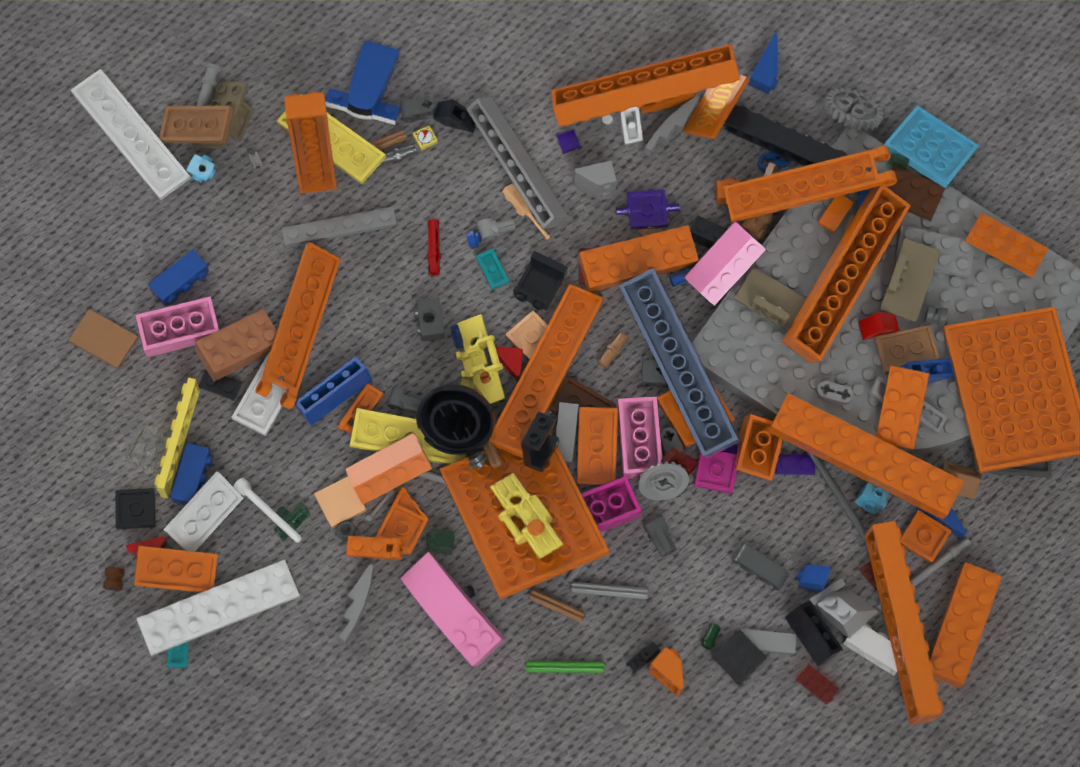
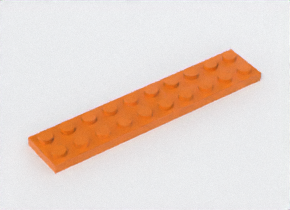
M569 284L501 413L488 442L523 458L521 441L538 411L544 414L547 413L604 302L603 297Z

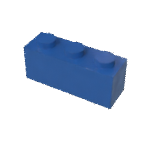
M192 249L148 285L153 294L166 306L168 303L173 304L182 292H188L196 281L205 279L209 269L207 264Z
M186 444L170 496L173 503L186 505L200 490L201 485H205L208 475L205 472L207 466L210 467L213 460V455H211L209 448Z

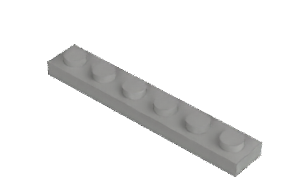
M393 207L283 227L282 232L285 247L397 225Z

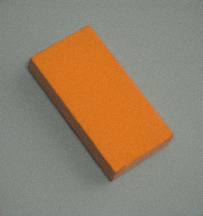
M843 195L835 197L818 221V225L834 234L854 202Z

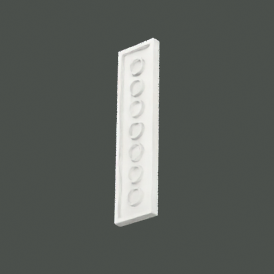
M101 69L71 89L74 97L160 200L191 179L186 170Z
M282 560L136 618L150 655L153 656L293 600L300 595L285 560Z

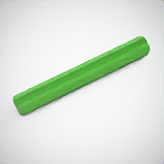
M527 661L526 671L604 673L605 664L604 662Z

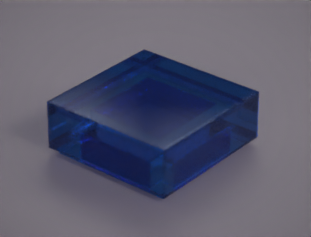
M454 325L451 327V335L455 348L460 349L463 348V339L459 326Z

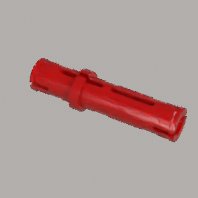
M430 219L427 221L428 253L426 255L429 266L428 274L438 276L440 274L441 259L439 249L440 223L437 219Z

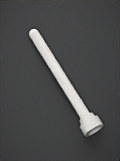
M240 478L236 481L233 487L240 495H246L295 542L301 541V536L251 490L250 483L245 478Z

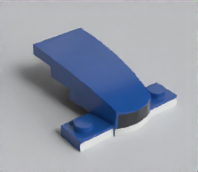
M365 41L354 69L349 93L330 88L325 98L326 106L345 111L360 119H375L395 125L401 107L383 103L381 100L387 91L388 83L400 55V50Z

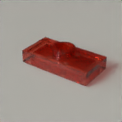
M672 447L661 460L662 464L666 461L669 464L675 462L676 465L681 464L682 468L686 469L688 476L699 465L696 459L675 447Z
M809 664L796 678L797 682L826 705L839 690L836 685Z

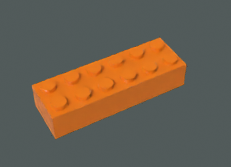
M689 225L582 251L578 255L579 265L588 292L619 286L652 268L657 271L658 275L682 270L686 267H693L699 261Z
M967 562L961 566L929 655V660H932L934 671L932 672L934 679L959 689L964 685L1002 576Z

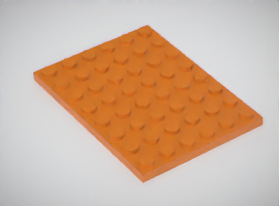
M1055 307L943 326L942 329L979 473L1080 455V399Z
M496 446L495 448L502 461V466L497 469L491 466L488 457L486 464L478 469L470 467L469 457L440 468L443 480L500 600L610 554L558 447H556L543 472L525 466L524 458ZM513 473L530 496L536 495L552 517V522L549 523L563 543L561 547L540 559L527 541L517 545L515 537L504 521H500L498 518L499 514L505 511V509L490 489V486ZM513 497L510 502L512 504H519L521 498ZM511 517L520 532L526 528L521 518Z

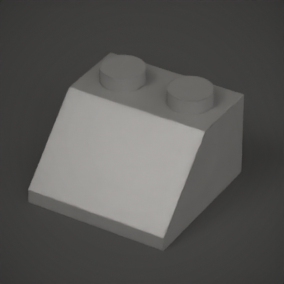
M607 161L576 168L574 170V186L597 199L611 198L615 195L617 184L612 162Z
M851 590L832 591L817 604L822 617L848 638L877 613L876 609Z

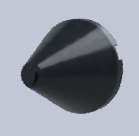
M464 377L428 392L419 404L416 423L418 430L420 429L424 435V440L436 450L451 455H466L468 451L474 449L478 451L488 443L494 430L495 416L490 403L471 379Z

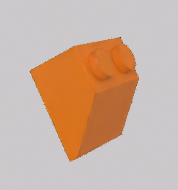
M665 647L651 663L648 672L679 698L684 689L682 661L679 658L680 654L676 650Z

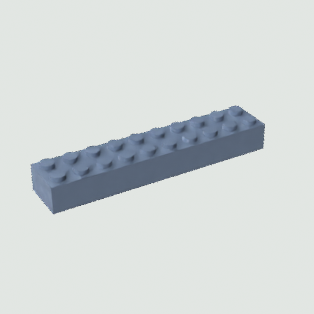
M652 268L619 285L703 457L707 459L741 442L657 271Z

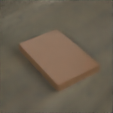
M89 309L68 341L114 368L119 369L138 340V336Z
M930 324L874 337L884 374L889 373L891 365L900 367L906 362L940 359Z

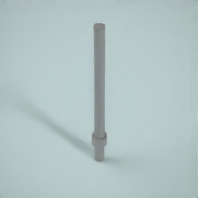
M966 537L957 545H952L944 555L911 579L910 583H913L914 587L917 586L951 558L955 559L960 555V551L971 544L970 540ZM880 603L878 606H876V608L880 613H882L883 611Z

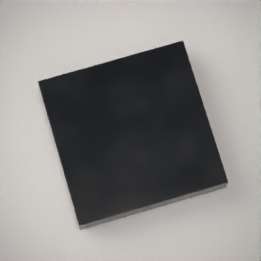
M155 488L115 490L116 529L156 527Z
M740 629L711 656L738 685L767 658Z

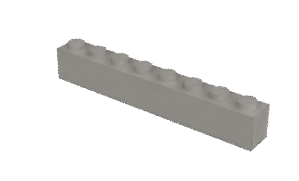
M492 97L477 98L467 108L468 113L543 229L557 227L568 215Z

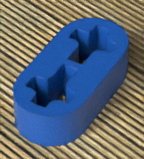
M770 152L759 157L757 166L759 170L765 172L767 167L765 164H762L763 160L776 164L778 169L789 166L791 160L787 159L786 162L783 159L778 160L781 156Z

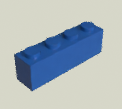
M354 357L299 398L295 405L300 414L312 426L367 385V383L371 382L372 378L367 368L357 357Z

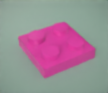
M719 452L706 459L700 453L694 486L732 494L737 470H735L737 455Z

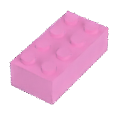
M211 296L136 315L146 357L195 346L196 341L219 331Z
M657 397L618 399L623 477L627 476V479H639L640 474L644 473L645 469H650L651 465L657 466L658 462L663 464Z

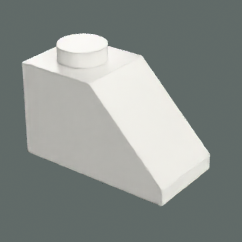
M633 107L624 112H617L624 143L629 144L643 141L639 108Z

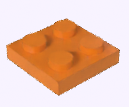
M918 510L900 539L901 546L903 545L904 548L932 564L952 530Z

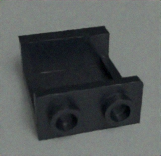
M534 251L518 285L513 289V295L521 302L527 301L531 303L537 310L541 311L544 309L547 311L567 275L568 267Z
M538 411L521 441L525 466L539 472L544 471L560 442L558 437L549 434L556 422L554 417Z

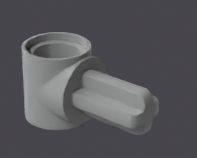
M486 218L477 223L482 242H488L490 239L494 241L498 238L499 233L514 230L516 227L513 219L496 222L493 218Z

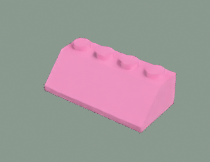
M735 221L684 278L715 306L766 249Z

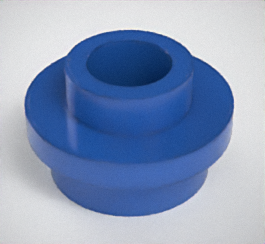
M474 229L467 233L469 247L478 248L481 243L479 232L476 233Z

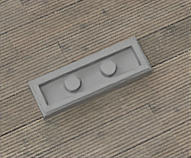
M560 402L556 437L559 438L560 442L557 447L564 461L573 462L579 404Z
M740 629L761 652L795 654L796 634Z

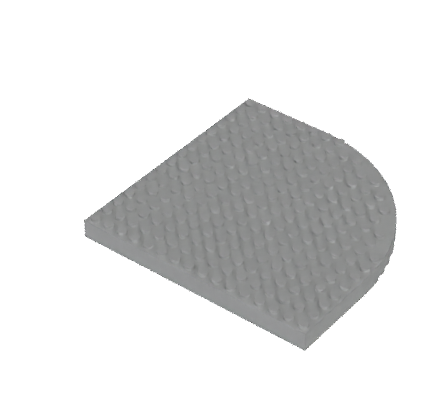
M848 125L832 148L836 150L841 149L847 155L875 149L884 146V144L866 132L859 131L857 127L851 129L850 125ZM890 154V159L886 161H875L878 174L892 170L893 165L931 180L892 154ZM949 185L944 190L931 222L912 213H906L822 361L815 363L808 362L782 343L788 330L737 302L735 296L751 270L755 268L807 298L844 235L842 231L851 215H856L859 195L858 192L843 195L853 201L854 204L834 234L818 225V221L835 197L789 208L762 244L766 250L732 286L692 342L708 376L773 420L786 395L789 393L876 437L883 403L869 395L868 392L877 377L888 381L889 373L884 374L874 338L862 340L858 321L879 311L884 312L880 310L896 264L894 260L901 226L966 239L982 212L1029 237ZM975 247L969 279L934 271L917 321L913 322L896 316L899 330L903 331L929 325L925 323L928 305H934L939 309L941 307L948 308L944 326L1055 307L1064 342L1066 343L1080 322V268L1048 249L1032 278ZM936 323L930 324L940 359L950 358L943 327L938 326ZM955 377L927 385L924 401L948 417L940 432L936 434L919 425L914 450L895 447L911 455H919L939 449H946L963 441L970 440ZM822 381H830L850 387L853 391V398L848 405H839L820 399L817 396L816 389ZM824 387L823 389H821L823 390V394H827V392H830L828 391V387ZM846 392L839 394L842 395L843 400H845L846 397H848L846 396Z

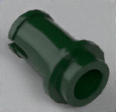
M714 623L709 624L704 638L700 640L702 647L708 650L715 647L716 644L714 642L721 630L720 626Z

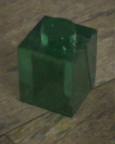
M432 529L431 534H427L426 546H429V552L452 555L455 532Z

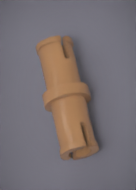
M618 332L612 343L606 346V351L597 360V363L607 369L615 356L620 354L619 351L629 338L624 333Z

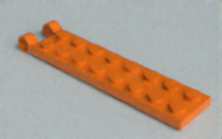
M880 146L875 149L723 186L731 221L745 220L882 185L892 186L897 183L895 171L890 170L878 174L875 161L883 162L890 159L889 148L887 146Z
M311 242L305 245L262 378L255 390L257 394L267 397L272 389V383L285 389L286 392L281 397L280 405L287 409H291L296 402L299 387L341 258Z

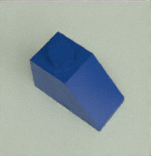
M806 564L804 570H799L796 579L800 581L798 587L818 594L824 589L831 568L828 566Z

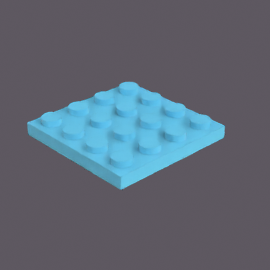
M918 105L884 144V146L889 148L890 154L896 156L945 189L979 147L978 144Z

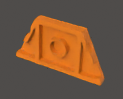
M404 487L401 488L376 538L403 539L400 552L402 555H411L429 519L420 510L417 503L411 498ZM387 546L386 552H392V546Z

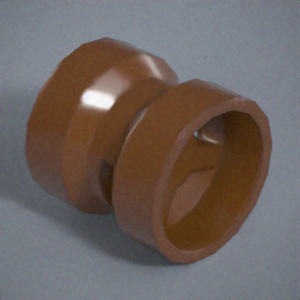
M106 567L105 575L107 578L103 582V588L115 591L123 590L121 578L124 577L125 570L117 567Z

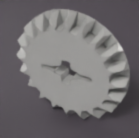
M667 461L664 464H660L658 462L657 466L651 465L650 469H645L644 473L640 474L638 486L642 495L648 499L655 501L667 500L680 495L686 489L689 477L686 469L682 468L681 464L676 465L675 462L669 464Z

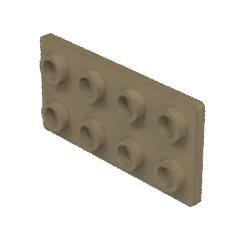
M219 82L210 106H230L233 108L226 144L229 137L236 142H242L253 109L243 101L248 88L246 82ZM195 143V147L198 149L223 150L226 144Z
M904 239L880 307L881 311L892 313L913 322L917 321L940 255V250Z
M755 268L751 270L735 296L737 302L786 330H789L807 299Z

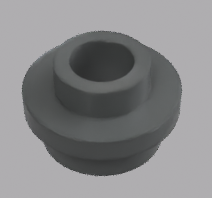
M482 451L474 453L468 459L470 467L478 469L484 466L487 456Z
M349 521L341 522L336 529L337 536L344 541L348 540V536H355L356 528L354 524ZM348 528L350 530L349 534H344L343 529Z

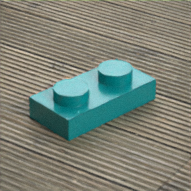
M494 249L476 256V260L491 290L509 283V279Z
M189 641L168 649L167 668H187Z

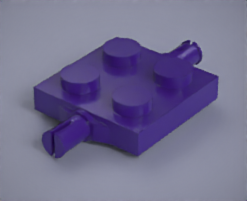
M665 190L627 192V207H616V215L627 214L630 220V229L668 227V213L680 211L679 203L668 204Z

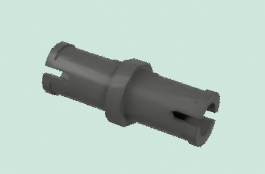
M411 144L400 149L394 148V151L385 153L386 158L381 165L384 166L396 161L401 162L402 159L416 155L415 145Z

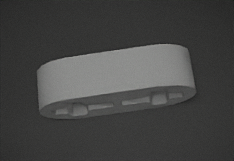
M822 381L816 389L817 396L820 399L839 405H848L853 398V391L850 387L830 381ZM824 387H828V391L830 392H827V394H823V390L821 389H823ZM846 392V396L848 397H846V399L843 400L842 395L839 394Z

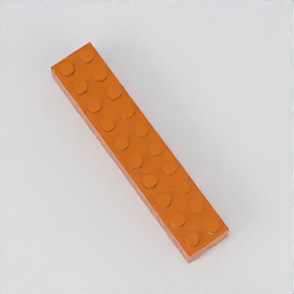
M728 44L552 90L553 110L558 126H569L575 122L588 121L598 116L605 117L610 113L624 112L629 108H639L653 102L659 103L664 99L678 98L681 95L697 93L703 89H713L719 85L733 84L740 80L733 45Z
M314 91L305 95L291 94L284 97L299 192L309 193L336 190V175L324 92Z
M882 185L870 189L784 336L782 343L810 363L822 361L909 210L910 204L886 186Z
M789 393L786 395L768 431L941 519H944L949 514L964 482Z
M895 521L873 524L864 536L895 659L909 724L911 726L933 722L942 714L943 703L938 698V682L933 677L934 666L932 660H929L928 657L929 645L927 641H924V625L919 620L918 614L920 609L913 596L915 595V588L913 583H910V568L904 559L906 552L900 542L901 531L896 526Z

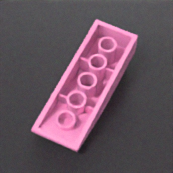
M430 552L426 553L400 578L430 618L472 666L480 665L506 640Z

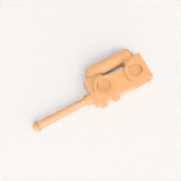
M515 184L506 186L502 191L505 194V199L514 205L519 215L522 217L527 215L542 232L545 239H549L550 235L546 233L533 217L531 209Z

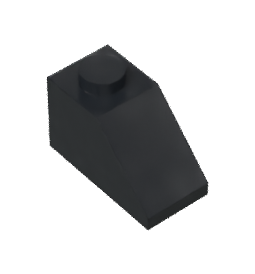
M454 99L438 102L433 119L444 126L474 133L476 124L466 107Z

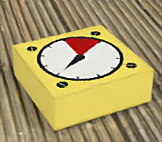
M429 125L413 133V137L421 151L438 143Z

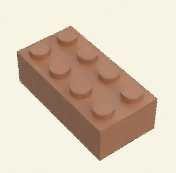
M262 309L196 341L195 352L214 382L267 356L271 351L277 330L265 310Z

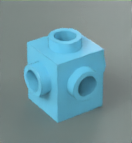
M194 154L186 171L193 174L191 178L201 183L202 180L212 179L216 169L213 168L215 165L212 163L213 159L204 154L202 157ZM200 165L205 166L206 170L204 172L199 171Z
M867 482L861 488L854 503L874 515L879 509L882 511L887 505L888 501L886 498L889 492Z

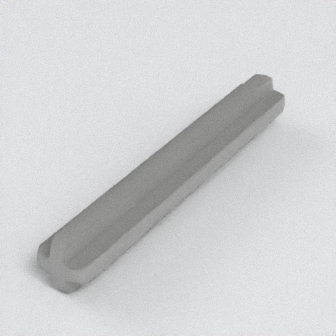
M578 581L571 583V592L637 599H647L649 594L648 588Z

